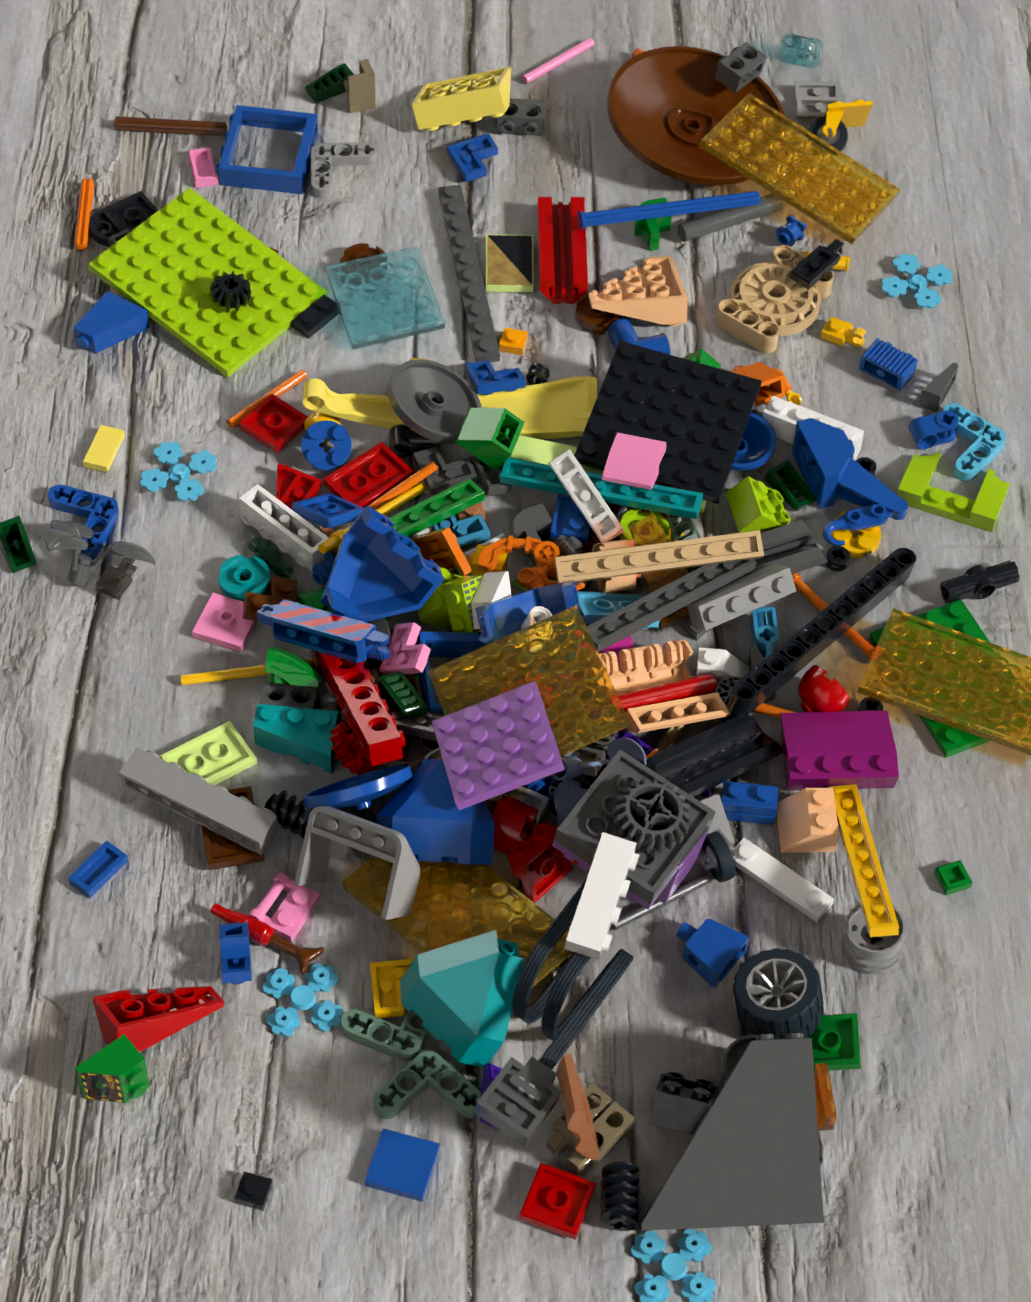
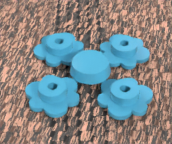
M900 254L899 258L893 260V265L897 267L898 272L907 273L910 276L907 277L906 281L900 280L897 276L884 278L882 280V291L888 293L890 297L896 298L899 294L905 295L908 288L911 292L916 293L914 294V299L917 300L919 307L935 308L937 304L941 303L942 298L940 295H937L936 290L926 288L927 280L935 283L937 286L950 284L952 282V271L946 269L944 265L938 264L935 268H928V274L925 278L922 275L915 274L916 269L920 268V263L917 262L918 258L915 255Z
M168 442L161 443V447L154 449V455L160 463L167 462L172 466L168 469V473L160 472L158 468H153L151 471H143L141 473V486L147 487L149 492H156L159 488H165L167 486L166 481L170 478L172 482L179 484L175 486V492L179 500L186 501L189 499L195 501L197 496L204 493V487L200 485L199 480L189 479L190 469L198 471L199 474H205L207 471L213 472L217 468L215 463L217 457L211 455L207 450H202L198 454L191 456L188 467L185 464L177 463L178 458L183 456V451L178 442H171L170 444Z
M320 963L314 964L311 967V972H308L305 976L306 981L309 982L308 986L300 985L294 988L295 977L288 975L287 970L284 968H278L274 973H268L265 976L266 982L263 984V991L266 994H273V997L276 999H280L283 995L290 996V1003L293 1006L286 1009L277 1007L275 1013L267 1017V1024L272 1027L273 1034L278 1035L282 1033L286 1037L292 1036L295 1033V1028L301 1024L300 1019L297 1017V1010H308L311 1007L313 1014L311 1022L314 1025H318L321 1031L327 1032L331 1030L332 1026L338 1027L341 1024L340 1018L343 1015V1008L341 1006L334 1005L330 1000L325 1001L323 1004H315L316 996L314 992H319L320 990L325 993L329 992L331 986H335L339 982V977L334 973V968L331 965L324 967Z
M686 1229L683 1232L682 1238L677 1240V1247L680 1249L679 1254L669 1253L666 1256L663 1250L666 1243L663 1239H658V1234L655 1231L650 1230L645 1232L644 1236L637 1235L635 1237V1244L631 1249L632 1255L637 1259H641L642 1263L646 1265L652 1261L661 1262L660 1271L662 1275L655 1277L651 1274H646L643 1281H638L635 1284V1292L640 1296V1302H664V1299L670 1296V1290L667 1288V1279L679 1280L683 1278L682 1284L684 1286L681 1294L683 1297L689 1298V1302H710L713 1299L712 1292L716 1288V1283L712 1278H706L703 1272H697L695 1275H685L687 1272L686 1261L693 1259L695 1262H701L703 1257L709 1255L712 1251V1245L706 1241L707 1235L704 1232L697 1233L693 1229Z

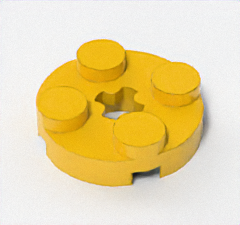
M849 510L842 511L839 517ZM879 525L859 531L839 529L832 531L831 536L836 540L845 541V545H842V547L849 551L850 558H862L864 554L869 552L872 554L877 550L881 539V530ZM852 532H856L860 535H858L857 538L852 537Z

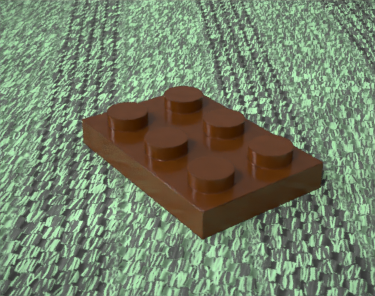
M251 786L228 790L234 796L247 798L254 805ZM202 825L209 870L264 861V854L260 855Z

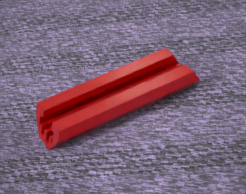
M538 197L540 291L552 304H575L588 291L586 227L584 230H581L578 224V211L585 213L584 197H570L568 205H563V202H558V205L553 204L552 197Z

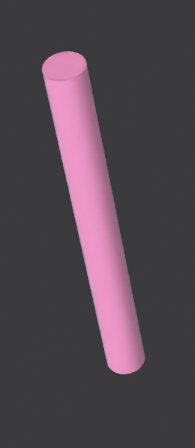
M589 38L523 75V82L528 84L595 45L594 40Z

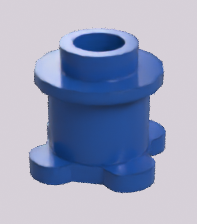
M789 215L786 218L787 223L776 230L779 243L789 247L796 243V239L802 241L805 238L804 231L807 229L806 224L795 219L793 215Z
M329 551L324 554L325 560L322 563L315 564L312 567L313 579L319 585L326 586L336 558Z

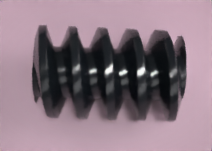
M283 790L279 795H271L264 808L275 813L278 824L283 829H290L291 833L299 834L304 839L309 814L313 809L306 810L303 800L296 805L297 796L295 795L286 800L288 795L286 790Z
M618 1161L610 1163L602 1169L601 1176L603 1179L601 1180V1188L603 1190L601 1191L602 1202L600 1203V1210L602 1213L600 1214V1222L609 1229L632 1231L638 1227V1222L633 1219L638 1217V1211L634 1208L638 1206L639 1200L634 1196L638 1195L639 1189L634 1185L639 1183V1177L635 1175V1173L639 1172V1167L633 1163Z

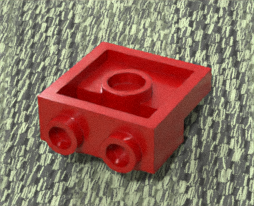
M548 822L535 826L532 835L525 841L517 842L514 845V850L508 855L513 875L522 881L526 898L533 903H536L573 869L571 861L563 856L564 853L552 846L558 828Z

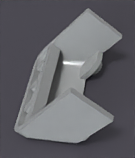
M320 806L314 808L309 814L294 884L301 886L324 882L330 857L335 859L344 858L350 853L352 847L393 863L381 918L388 920L411 915L420 877V865L405 836L398 831L333 807Z

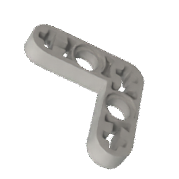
M369 142L319 143L311 148L312 194L317 198L329 197L332 194V166L371 165L378 158L377 146ZM348 152L350 155L340 156L339 153ZM323 168L327 171L324 173H319L316 170ZM320 182H324L323 188H320Z

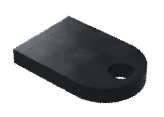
M139 191L95 212L89 221L91 237L101 245L110 246L108 238L126 229L134 230L159 210L142 191ZM102 229L108 230L107 232H104V233L98 232L99 230H102Z

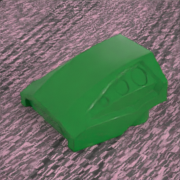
M269 646L265 664V672H269L268 682L318 687L319 681L322 680V672L317 667L295 653Z

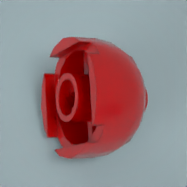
M818 665L810 667L800 679L798 685V695L802 701L800 707L805 712L843 711L850 704L848 702L850 700L849 695L835 678L830 680L824 675L827 671Z

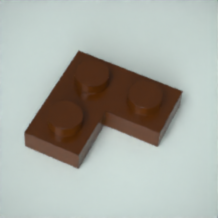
M272 576L269 596L246 591L243 600V619L258 621L257 611L264 604L279 605L284 599L297 603L298 580Z

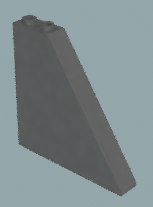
M803 1033L785 1034L786 1039L774 1040L773 1034L756 1035V1040H752L746 1045L640 1221L639 1231L824 1223L812 1038H804Z

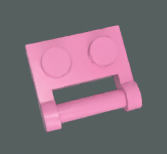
M278 872L273 878L271 888L257 908H253L248 916L267 923L274 929L276 935L292 942L321 900L320 893L303 885H295V881L291 880L286 874ZM281 891L289 892L272 918L267 917L266 913Z

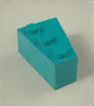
M257 704L253 723L255 744L284 756L289 754L301 759V762L309 765V763L324 768L325 772L332 774L335 752L331 748L334 743L329 738L333 736L330 731L339 724L338 711Z

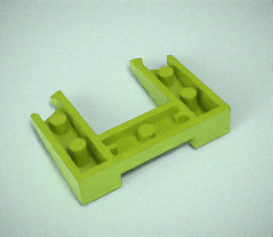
M937 452L928 456H919L918 453L913 455L897 492V495L904 499L908 506L989 532L993 531L1010 486L1009 482L1004 483L995 476L996 472L989 468L976 500L929 486L941 453Z

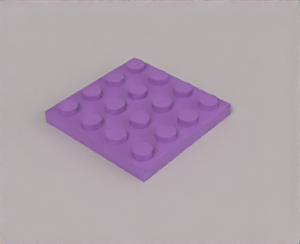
M535 681L432 721L458 810L565 770L539 688Z

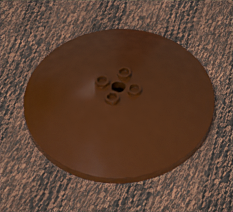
M685 46L661 47L634 56L620 67L615 74L607 97V111L613 130L623 145L635 157L664 175L699 185L722 186L741 183L767 170L779 156L785 140V115L778 98L759 76L734 93L715 79L716 65L722 57L726 56L705 49Z

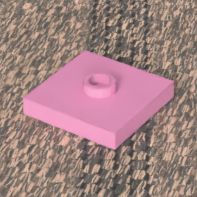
M212 593L192 631V636L242 652L257 621L243 619V601Z

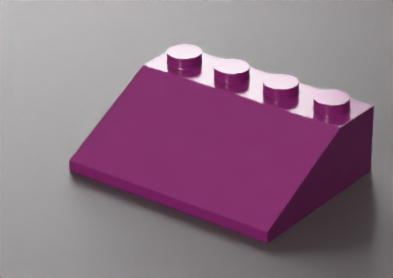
M887 710L780 713L786 791L857 784L858 789L895 787L899 778L898 760Z

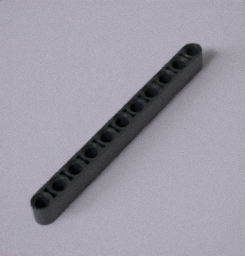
M908 548L896 549L733 686L727 704L728 711L734 716L745 717L908 580L916 562L915 553Z

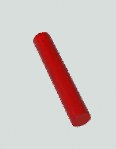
M708 673L608 697L603 700V712L608 719H614L624 716L629 708L716 693L717 681L712 674Z

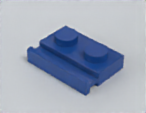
M558 494L550 539L560 535L573 536L581 543L587 544L590 525L570 496L562 497V494Z

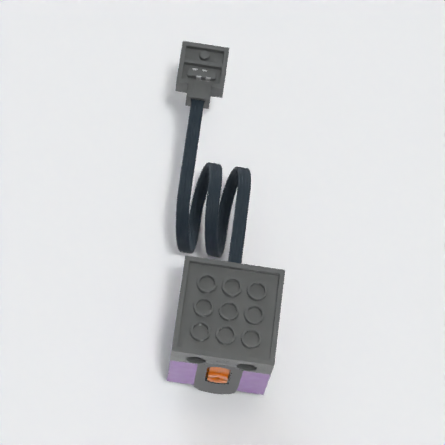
M619 750L558 827L552 846L564 853L563 856L588 872L602 833L618 837L619 828L614 827L613 821L615 817H613L612 811L615 806V799L620 795L624 786L629 788L633 780L639 784L643 777L648 783H651L652 779L656 777L658 784H662L666 779L622 750ZM667 780L668 788L676 787V785ZM677 787V795L685 794L686 800L684 803L690 804L689 814H691V822L688 833L685 834L680 844L675 843L671 851L665 847L664 851L659 854L653 848L652 852L648 854L646 847L641 846L637 851L635 849V853L640 854L635 871L629 870L626 880L631 881L626 898L634 904L638 902L648 910L656 899L666 904L694 866L716 811ZM656 810L652 811V814L649 816L648 821H651L652 816H654ZM619 836V837H620V838H623V839H626L627 836ZM586 880L532 950L520 973L513 994L512 1010L514 1015L528 1024L534 1023L542 1017V1033L553 1042L539 1060L531 1057L525 1066L511 1057L478 1100L474 1113L523 1147L527 1145L560 1099L562 1091L553 1086L557 1073L552 1071L634 958L633 955H630L624 949H620L594 980L565 1020L556 1028L564 1000L577 976L591 958L573 952L537 1000L527 1009L532 986L542 965L572 924Z

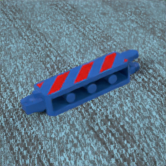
M285 599L279 605L264 604L257 611L258 621L272 627V634L276 640L355 663L363 662L368 657L382 661L390 656V649L384 647L389 643V635L376 631V625Z

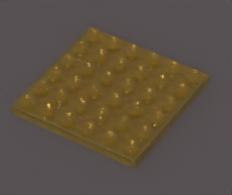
M577 605L428 671L445 716L535 681L539 688L561 757L631 726Z

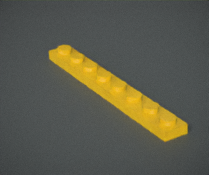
M857 784L829 786V788L833 787L838 828L869 937L898 935L899 924Z

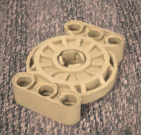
M787 245L778 246L774 249L772 262L755 264L738 274L731 287L730 299H724L719 303L717 326L762 353H772L777 349L779 336L793 335L812 325L818 316L821 299L827 298L831 294L834 273L830 270L808 290L790 278V272L807 256Z

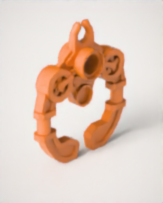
M509 535L507 538L488 545L479 554L478 569L489 572L493 571L498 565L499 555L506 552L512 553L513 548L525 549V554L531 553L534 555L537 566L520 570L518 573V584L529 590L557 584V581L550 580L553 578L557 579L554 558L560 557L559 547L553 542H543L526 536V539L514 538V535ZM583 582L576 585L577 591L585 587Z

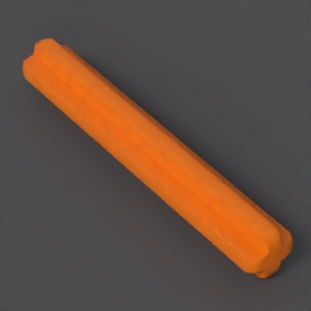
M83 178L81 180L74 239L75 249L78 251H84L88 247L89 221L94 184L91 178Z

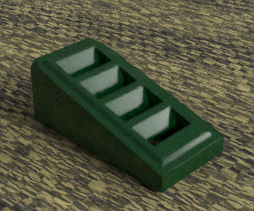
M343 63L305 86V90L314 102L318 103L346 92L344 81L347 80L348 76L354 74Z
M789 460L768 470L764 477L766 482L773 489L779 491L783 499L796 512L817 500ZM790 482L792 485L787 487L786 484ZM794 489H797L799 491L795 494L791 493V491ZM802 495L806 498L800 502L796 499Z
M395 672L378 678L380 698L385 699L386 703L404 719L428 712L426 703L401 672Z

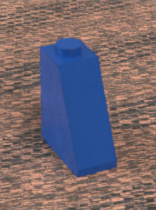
M107 291L73 327L76 345L95 354L147 330L149 328L148 312L146 309Z

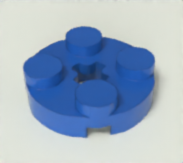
M328 420L319 421L311 425L305 432L301 442L302 455L313 468L325 472L336 470L342 466L349 458L352 449L351 438L346 428L334 421ZM324 439H328L334 445V448L329 449V453H325L324 449L319 447L320 443H324Z

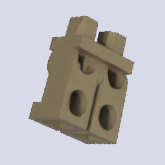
M593 1083L584 1091L590 1106L601 1159H589L575 1150V1137L567 1129L565 1112L561 1118L559 1117L554 1122L553 1132L546 1141L547 1149L554 1155L558 1156L566 1147L573 1152L567 1159V1164L577 1174L588 1166L594 1169L599 1164V1161L623 1137H628L634 1131L635 1118L615 1101L612 1103V1098Z

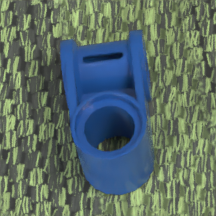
M947 410L915 418L909 423L908 429L917 447L925 450L954 441L956 438L955 427L958 425L959 419L954 412Z

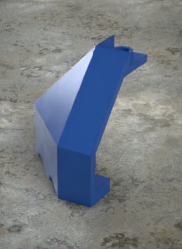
M366 505L343 535L320 602L330 607L338 615L363 622L373 621L421 609L442 583L444 577L440 567L432 559L428 561L424 559L418 552L420 548L407 535H401L392 528L395 524L388 517Z
M575 580L537 587L475 608L481 631L478 640L512 661L520 660L548 679L584 673L586 658L582 651L584 641L580 638L582 625L580 624L579 615L581 614ZM536 606L546 608L553 617L555 651L551 659H545L541 655L530 654V656H523L521 626L530 611Z
M426 758L413 773V776L403 784L377 814L376 824L402 833L418 861L492 865L494 819L485 801L458 810L443 759Z

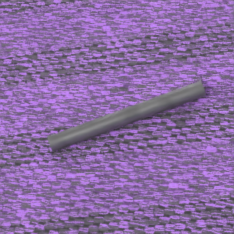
M708 873L698 876L678 886L666 904L656 899L649 910L640 905L620 915L617 925H611L614 930H617L712 882Z

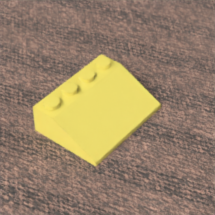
M510 66L424 84L412 103L418 129L432 131L438 129L440 125L447 124L448 127L459 125L461 121L465 120L476 122L483 119L482 117L491 115V118H496L504 115L510 103Z

